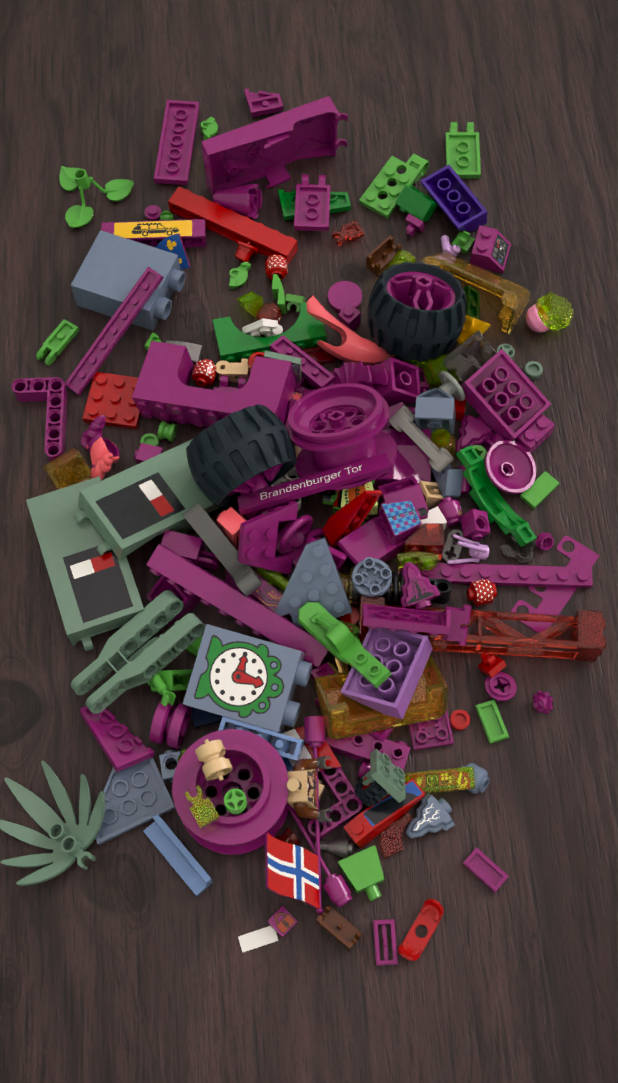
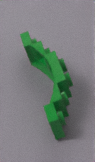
M470 445L459 450L456 455L466 468L462 474L473 488L469 494L480 510L487 512L489 523L491 524L496 521L504 534L508 535L511 533L521 547L534 541L537 537L530 529L528 522L517 515L502 498L486 473L484 460L478 455L473 446Z

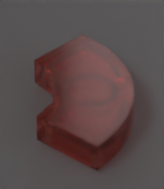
M408 811L380 834V845L385 859L404 849L402 832L412 821Z

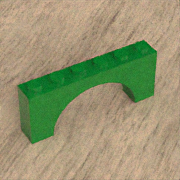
M306 302L300 303V315L295 324L287 331L272 337H255L245 334L233 324L230 316L213 319L220 360L229 363L249 359V356L255 352H272L270 345L282 335L301 350L320 347L316 344L319 340L326 342L324 324L308 314Z

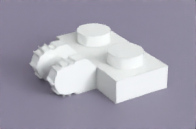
M260 319L242 327V332L255 337H261L260 335L262 334L265 337H272L281 334L283 328L278 324L277 320Z

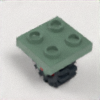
M376 748L370 753V770L358 781L360 783L356 785L355 795L369 807L377 805V802H381L382 798L388 794L400 803L406 799L405 773L399 766L396 767L391 763L390 758L385 753H381Z

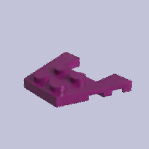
M290 501L284 507H276L268 514H261L242 522L240 526L238 561L242 564L291 574L292 557L289 555L275 557L278 523L279 521L297 520L298 503Z

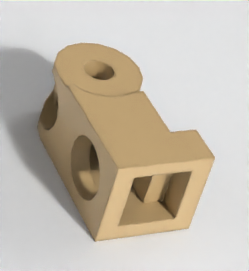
M242 359L241 363H229L223 360L215 365L218 380H220L221 375L229 376V382H238L239 377L246 378L247 383L249 379L248 359Z

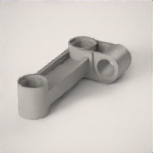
M404 405L389 419L390 424L397 431H404L430 458L428 460L429 464L437 472L441 473L454 458L446 449H439L414 423L415 415Z

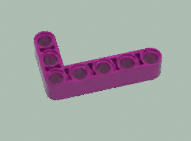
M58 377L20 378L14 380L11 387L18 401H47L44 450L48 461L52 465L61 464L65 458L68 395L64 381Z
M333 768L336 772L332 776L326 775L325 770L318 772L337 801L335 805L330 807L332 812L326 813L327 818L333 813H337L341 817L338 822H319L323 827V831L320 833V840L361 813L362 802L355 795L354 788L341 768ZM338 785H344L347 790L344 793H338L335 788ZM354 802L358 805V809L350 811L347 808V804ZM311 819L308 823V834L312 839L316 840V833L311 830L315 825V820Z

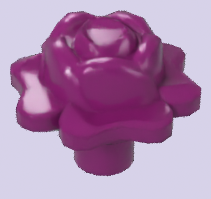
M538 690L533 695V707L537 709L538 713L549 714V711L553 710V699L549 696L548 692Z

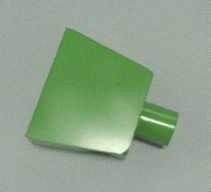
M375 845L338 861L339 869L356 894L366 891L370 902L382 897L377 885L384 882V875Z

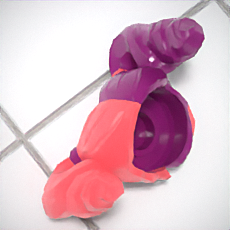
M105 415L96 417L89 425V429L81 436V445L90 452L91 479L100 476L101 481L105 473L110 471L111 465L118 462L120 458V452L116 445L103 437L102 429L105 426Z

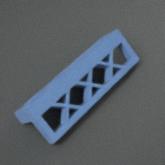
M157 814L153 817L154 822L143 832L197 897L213 881Z

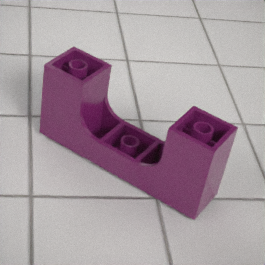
M151 341L132 395V399L141 416L148 419L158 418L162 421H176L180 424L189 423L198 427H210L213 423L235 411L237 412L245 407L260 404L270 409L283 424L285 423L289 401L293 397L297 383L291 361L256 356L247 383L237 391L223 392L188 386L194 364L186 346Z

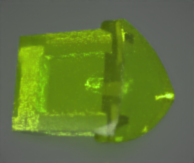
M250 291L237 298L238 304L249 314L257 318L261 316L263 309L262 296Z

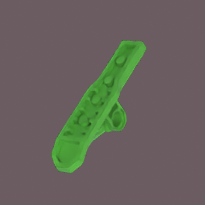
M306 602L298 609L299 624L340 662L351 665L376 689L392 675L383 664L363 648L361 641L342 622L334 618L319 602Z

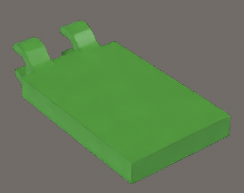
M450 122L449 132L445 134L446 166L449 164L461 179H480L479 132H474V122H467L466 132H457V122Z

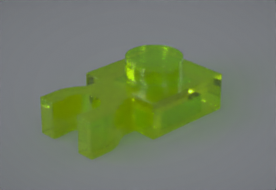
M198 785L195 787L198 792L196 797H191L188 791L184 794L187 800L194 804L189 809L201 829L220 817L210 798L208 797L203 800V792Z

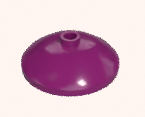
M501 440L488 449L484 461L485 470L490 481L498 489L510 494H519L528 490L533 485L536 478V465L532 455L524 446L515 441Z

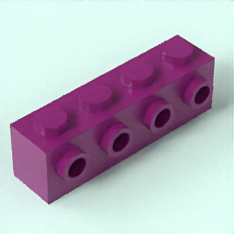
M332 721L326 739L332 752L361 762H370V753L377 748L381 753H385L390 758L391 763L396 767L399 766L403 771L411 749L402 741L397 740L393 742L388 740V738L383 742L375 740L366 732L351 728L349 724L342 721L337 723Z

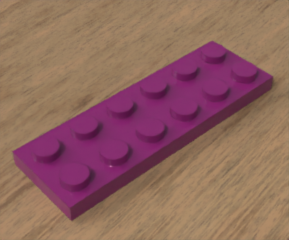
M167 100L154 183L188 185L200 108L199 102Z

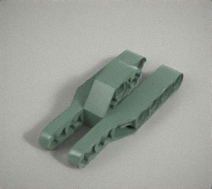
M171 590L162 592L143 611L135 615L107 640L99 657L72 680L71 688L77 695H84L110 672L115 670L116 674L87 698L86 706L93 714L103 711L126 690L150 681L153 675L166 667L204 633L205 625L195 614L189 613L179 621L177 620L175 625L167 632L149 640L183 609V602Z

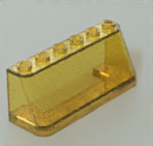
M432 655L429 656L403 719L385 715L342 695L341 690L350 671L315 678V689L324 717L325 727L328 736L334 740L438 719L446 713L448 686Z

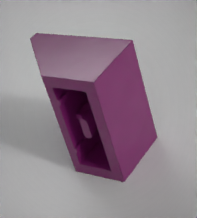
M414 476L378 486V490L382 492L380 496L381 504L410 500L413 502L415 509L425 507L427 513H429L421 487Z

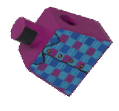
M410 500L383 503L378 511L391 544H395L415 534L416 531L418 532L421 520L428 518L426 508L415 509L413 502Z

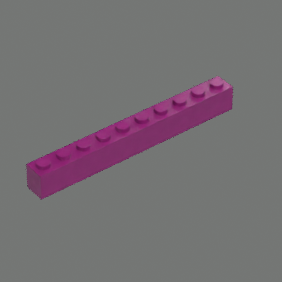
M158 544L146 564L150 567V572L157 576H160V574L166 576L167 582L174 586L181 585L184 587L183 591L191 596L196 594L201 597L200 601L209 607L211 605L219 608L217 611L226 617L231 615L236 618L234 622L242 627L248 625L253 628L251 632L257 636L262 637L264 635L270 639L268 642L306 653L304 661L312 663V668L314 666L319 667L328 652L306 630L251 597H246L239 590L162 544Z

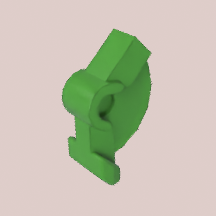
M210 117L206 121L201 122L203 141L216 135L218 125L214 118Z
M243 262L238 268L230 270L229 289H236L246 283L248 270L251 269L250 263Z

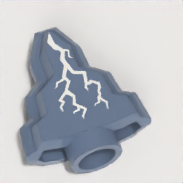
M428 792L421 799V805L416 810V818L408 826L406 831L410 839L418 838L427 832L437 833L440 830L447 831L454 827L455 823L449 815L452 812L450 805L443 798L437 801Z

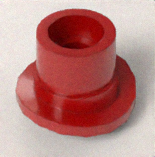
M237 240L238 247L234 257L241 262H248L251 256L257 254L259 250L251 246L250 242L246 244Z

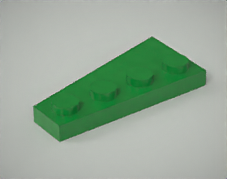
M278 189L284 221L295 219L296 190L284 192V190ZM330 192L329 214L351 210L348 192Z

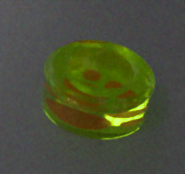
M437 429L432 433L431 440L438 448H443L450 443V434L445 429Z

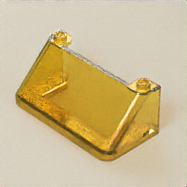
M438 252L421 260L425 264L439 266L441 269L452 273L453 276L501 297L504 307L497 320L502 322L501 331L510 334L529 301L530 292L527 288L447 252Z

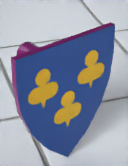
M179 233L164 238L156 246L158 249L177 254L180 270L190 267L185 252L186 247L183 246Z

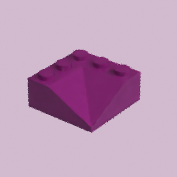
M381 429L395 440L397 457L391 466V471L375 479L374 489H378V486L414 476L418 483L421 481L431 482V465L428 462L430 458L404 431ZM420 429L431 440V429Z

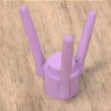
M456 534L452 535L453 538L460 540L458 545L470 548L469 554L472 558L449 560L447 564L479 563L480 559L486 560L488 558L489 547L487 545Z

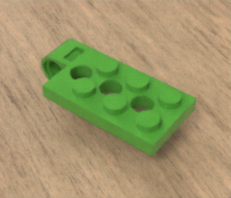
M413 154L406 163L391 156L359 199V204L388 219L398 206L395 202L404 186L416 184L426 173L429 161L416 154ZM399 169L406 170L403 174L397 173ZM393 181L397 183L393 187L388 186L389 182ZM381 194L387 195V198L383 200L378 197Z

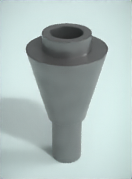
M350 838L329 842L320 841V850H327L330 853L347 858L354 853V842H351Z

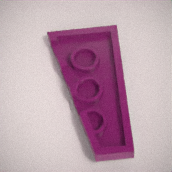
M87 706L80 708V715L116 772L154 757V751L150 747L147 748L143 745L142 740L137 736H133L128 731V728L124 724L121 725L106 708L97 714H93Z

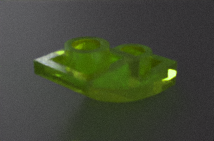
M406 552L397 554L396 563L398 568H402L405 563L412 562L414 565L417 564L419 571H429L438 566L439 557L436 554L427 552Z

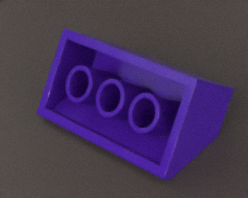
M449 164L420 181L458 230L473 232L479 226L487 224V210Z

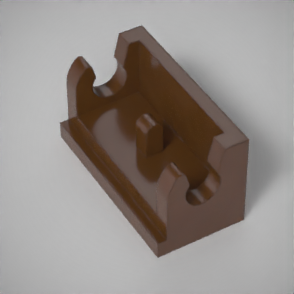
M388 236L367 255L366 268L380 277L384 271L402 257L400 243L395 246L394 237Z
M330 905L316 919V923L348 951L351 950L363 934Z

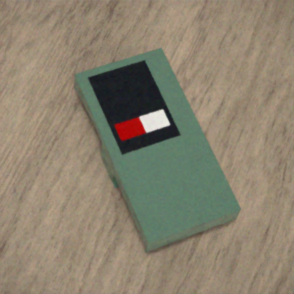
M192 440L80 490L78 508L83 510L79 511L74 518L78 524L83 519L89 518L103 537L105 542L97 548L101 556L106 551L113 550L121 561L122 558L167 530L172 529V531L182 534L189 532L193 527L188 523L183 514L198 502L208 514L221 508L202 493L193 479L186 454V448Z
M100 476L26 500L67 636L72 646H75L78 641L82 640L85 651L94 649L91 641L92 636L122 627L135 615L144 610L127 556L120 561L113 550H108L101 556L97 548L105 542L103 537L89 518L83 519L80 524L74 518L79 511L83 510L78 508L80 490L100 482Z

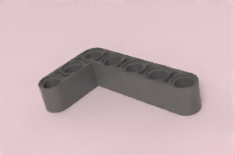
M199 502L183 514L188 523L232 575L236 585L246 597L262 585L250 565L242 564L238 561V550Z

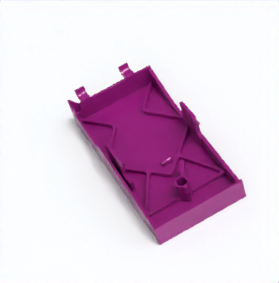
M327 96L201 141L206 185L212 198L217 190L241 186L266 177L269 185L266 186L267 189L278 186L291 179L284 165L299 159L324 156L336 157V149L339 146L347 147L345 139L337 140V123L340 120L347 122L348 115L345 113L339 114L331 98Z

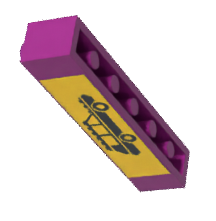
M205 219L102 223L101 231L155 248L164 238L177 233L180 234L183 246L206 247Z

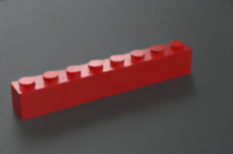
M178 187L168 200L171 213L187 220L205 219L206 229L234 242L237 240L246 244L250 242V245L256 247L259 250L258 253L264 256L281 255L286 258L289 265L298 251L297 240L293 237L286 236L275 229L266 227L262 223L251 220L247 216H242L232 209H227L216 202L209 201L188 189Z

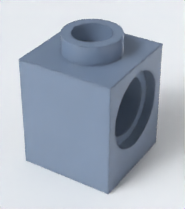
M168 750L164 754L159 755L162 779L165 784L173 782L175 769H167L168 763L176 762L178 764L182 757L180 751L176 752V750Z

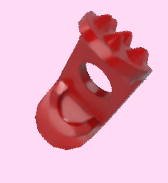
M427 899L424 902L420 913L398 948L399 954L404 958L416 961L423 953L444 913V909L438 901ZM423 925L428 929V934L424 938L416 936L415 930L418 926Z

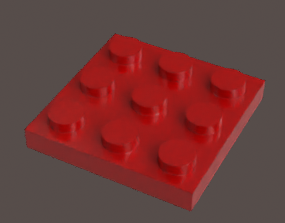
M96 372L83 414V422L91 423L96 417L105 415V425L137 430L141 414L132 399V395L138 378Z

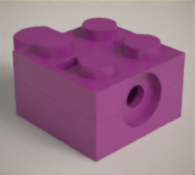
M170 530L164 533L161 541L163 546L200 568L217 570L220 561L214 553L205 551L204 541L201 538Z

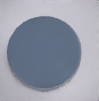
M367 557L359 562L353 570V586L364 597H380L391 586L392 571L386 563L379 559Z

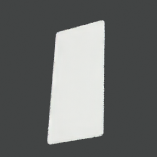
M271 926L238 936L242 952L278 941L276 931Z

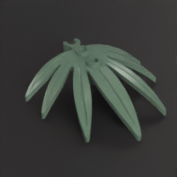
M41 761L54 799L66 823L36 794L7 777L4 778L22 807L49 834L51 839L33 829L1 819L0 829L30 845L53 850V853L33 854L0 861L3 865L20 868L46 866L17 881V885L27 886L50 880L67 870L76 860L81 868L87 870L88 867L85 865V860L87 858L92 861L96 860L93 854L85 850L94 841L101 828L105 812V793L100 791L91 814L90 790L85 775L81 774L78 825L72 802L65 787L46 762Z

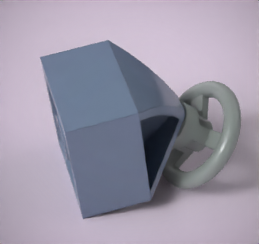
M441 371L439 378L442 385L416 397L415 423L419 429H431V433L454 434L456 418L455 399L464 401L465 393L451 374Z

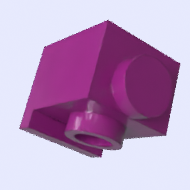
M350 304L339 312L338 320L351 330H355L361 324V312Z

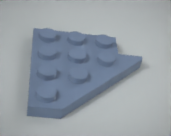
M325 537L306 544L275 611L281 616L290 613L293 623L302 629L304 628L298 622V609L306 602H319L334 618L353 611Z
M153 757L119 772H116L113 767L103 791L105 793V812L101 828L95 838L98 845H101L153 820V817L157 814L161 816L176 809Z

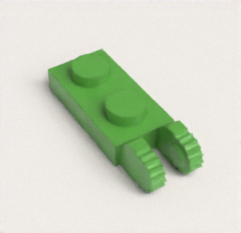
M64 319L43 343V346L36 354V359L42 360L47 355V352L50 351L45 359V364L50 366L80 331L79 327Z

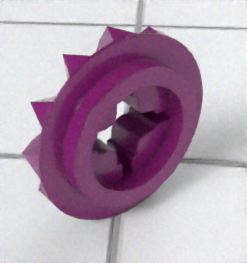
M499 672L492 678L488 676L484 683L485 692H488L490 698L497 699V702L500 700L507 702L514 697L517 691L514 679L504 672ZM498 684L501 687L504 686L503 692L500 689H496Z

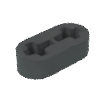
M453 530L449 533L441 555L443 563L459 559L463 546L458 545V541L456 545H453L454 538L452 535L456 534L463 537L462 531ZM450 550H453V557L448 559L447 555L450 553Z

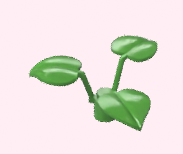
M61 166L59 179L62 188L66 191H73L78 187L82 206L74 205L67 210L65 215L66 222L71 228H79L88 224L93 218V209L85 207L83 190L88 189L90 183L94 184L104 194H107L109 200L121 201L129 195L134 182L126 179H115L106 183L105 190L92 177H88L84 169Z

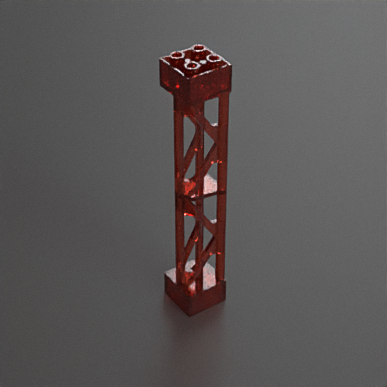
M361 596L358 636L361 644H363L369 628L363 626V604L403 608L402 605H386L384 597ZM427 607L422 610L443 612L445 608ZM578 609L575 616L471 610L469 624H461V626L469 627L476 622L475 635L467 634L466 642H475V645L466 644L461 646L455 643H447L449 640H442V634L433 636L428 634V632L416 633L428 636L433 648L432 651L479 654L487 651L488 654L595 662L599 655L602 654V650L606 648V637H603L606 619L602 618V611ZM501 620L556 624L527 638ZM482 625L497 636L482 635ZM571 628V640L553 639ZM482 643L507 644V647L482 645ZM543 647L571 648V651L543 649Z

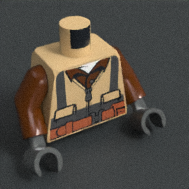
M329 756L318 757L317 759H300L293 766V771H287L289 779L287 782V788L289 789L287 803L294 808L297 816L314 820L318 819L320 823L332 821V819L326 816V813L332 812L330 808L317 810L316 768L330 769L331 766H326L325 764L326 759H331Z

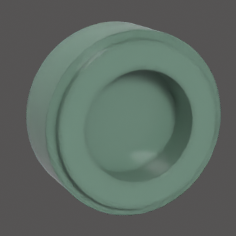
M536 361L528 362L524 368V374L531 380L540 378L543 371L542 365Z

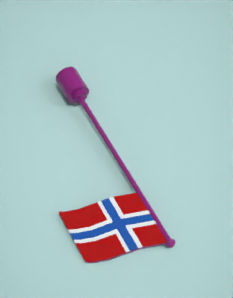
M323 716L304 718L305 743L309 744L310 748H313V758L315 759L318 758L317 748L321 747L322 743H325V717ZM316 768L317 810L319 811L318 768ZM318 819L315 820L316 855L303 847L280 841L265 833L266 887L278 895L300 900L316 908L318 914L323 913L320 824Z

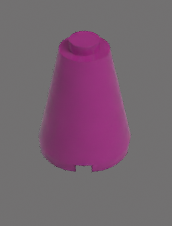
M258 184L220 189L214 193L213 202L227 209H232L242 216L256 219L259 214H256L257 210L261 209L262 206L261 189H257Z

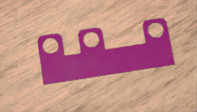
M564 536L557 545V550L571 559L566 567H592L600 556L569 536ZM565 541H571L574 544L575 548L572 552L563 550L562 544ZM529 586V590L543 600L537 609L525 601L519 600L512 608L511 615L544 636L577 588L547 587L545 591L538 592L534 587ZM521 605L526 606L529 614L526 617L518 616L516 613L517 607Z

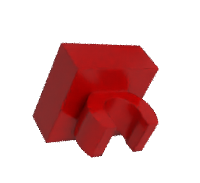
M487 651L480 656L483 662L478 665L480 672L491 678L506 667L503 659L494 654L489 656Z

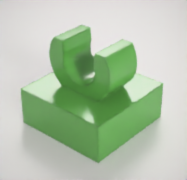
M466 231L460 232L453 241L452 246H459L460 252L467 255L475 243V238L471 237L470 233Z
M286 294L285 301L289 302L287 310L290 311L291 306L296 305V312H300V303L305 302V297Z

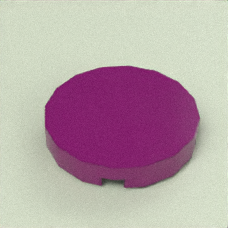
M340 281L331 286L327 298L329 306L339 313L350 304L358 309L362 303L363 295L361 289L355 283Z

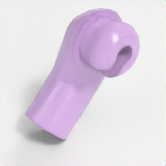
M444 235L441 237L443 252L452 257L458 256L461 251L460 247L450 245L449 236Z

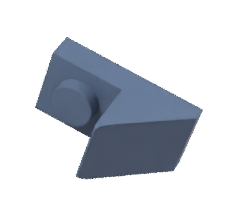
M449 464L439 473L431 466L443 498H459L461 496L463 470L452 469Z

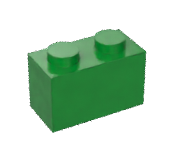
M405 185L395 202L400 206L399 209L401 211L409 212L421 221H429L438 205L433 199L413 185Z

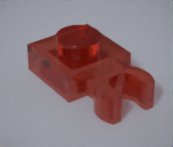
M356 220L341 226V231L337 230L332 233V239L339 237L336 240V245L343 244L346 239L350 243L364 236V231Z

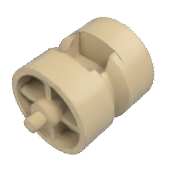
M208 739L204 740L205 744L195 750L198 760L205 763L202 767L206 780L219 778L222 781L224 780L223 776L233 770L229 759L223 757L226 753L221 740L210 742Z

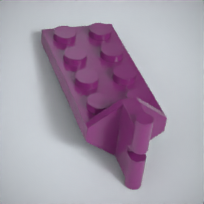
M363 604V626L367 628L378 629L380 627L387 628L390 631L407 630L414 634L428 632V634L433 636L442 634V640L458 641V645H466L468 627L461 626V624H469L470 605H463V608L445 607L443 612Z

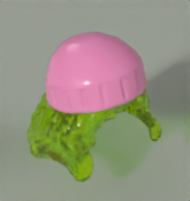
M548 292L527 310L526 323L532 331L538 333L546 332L549 329L559 330L566 328L570 325L569 322L574 316V309L571 307V303L567 302L566 298L557 294L553 295V292Z

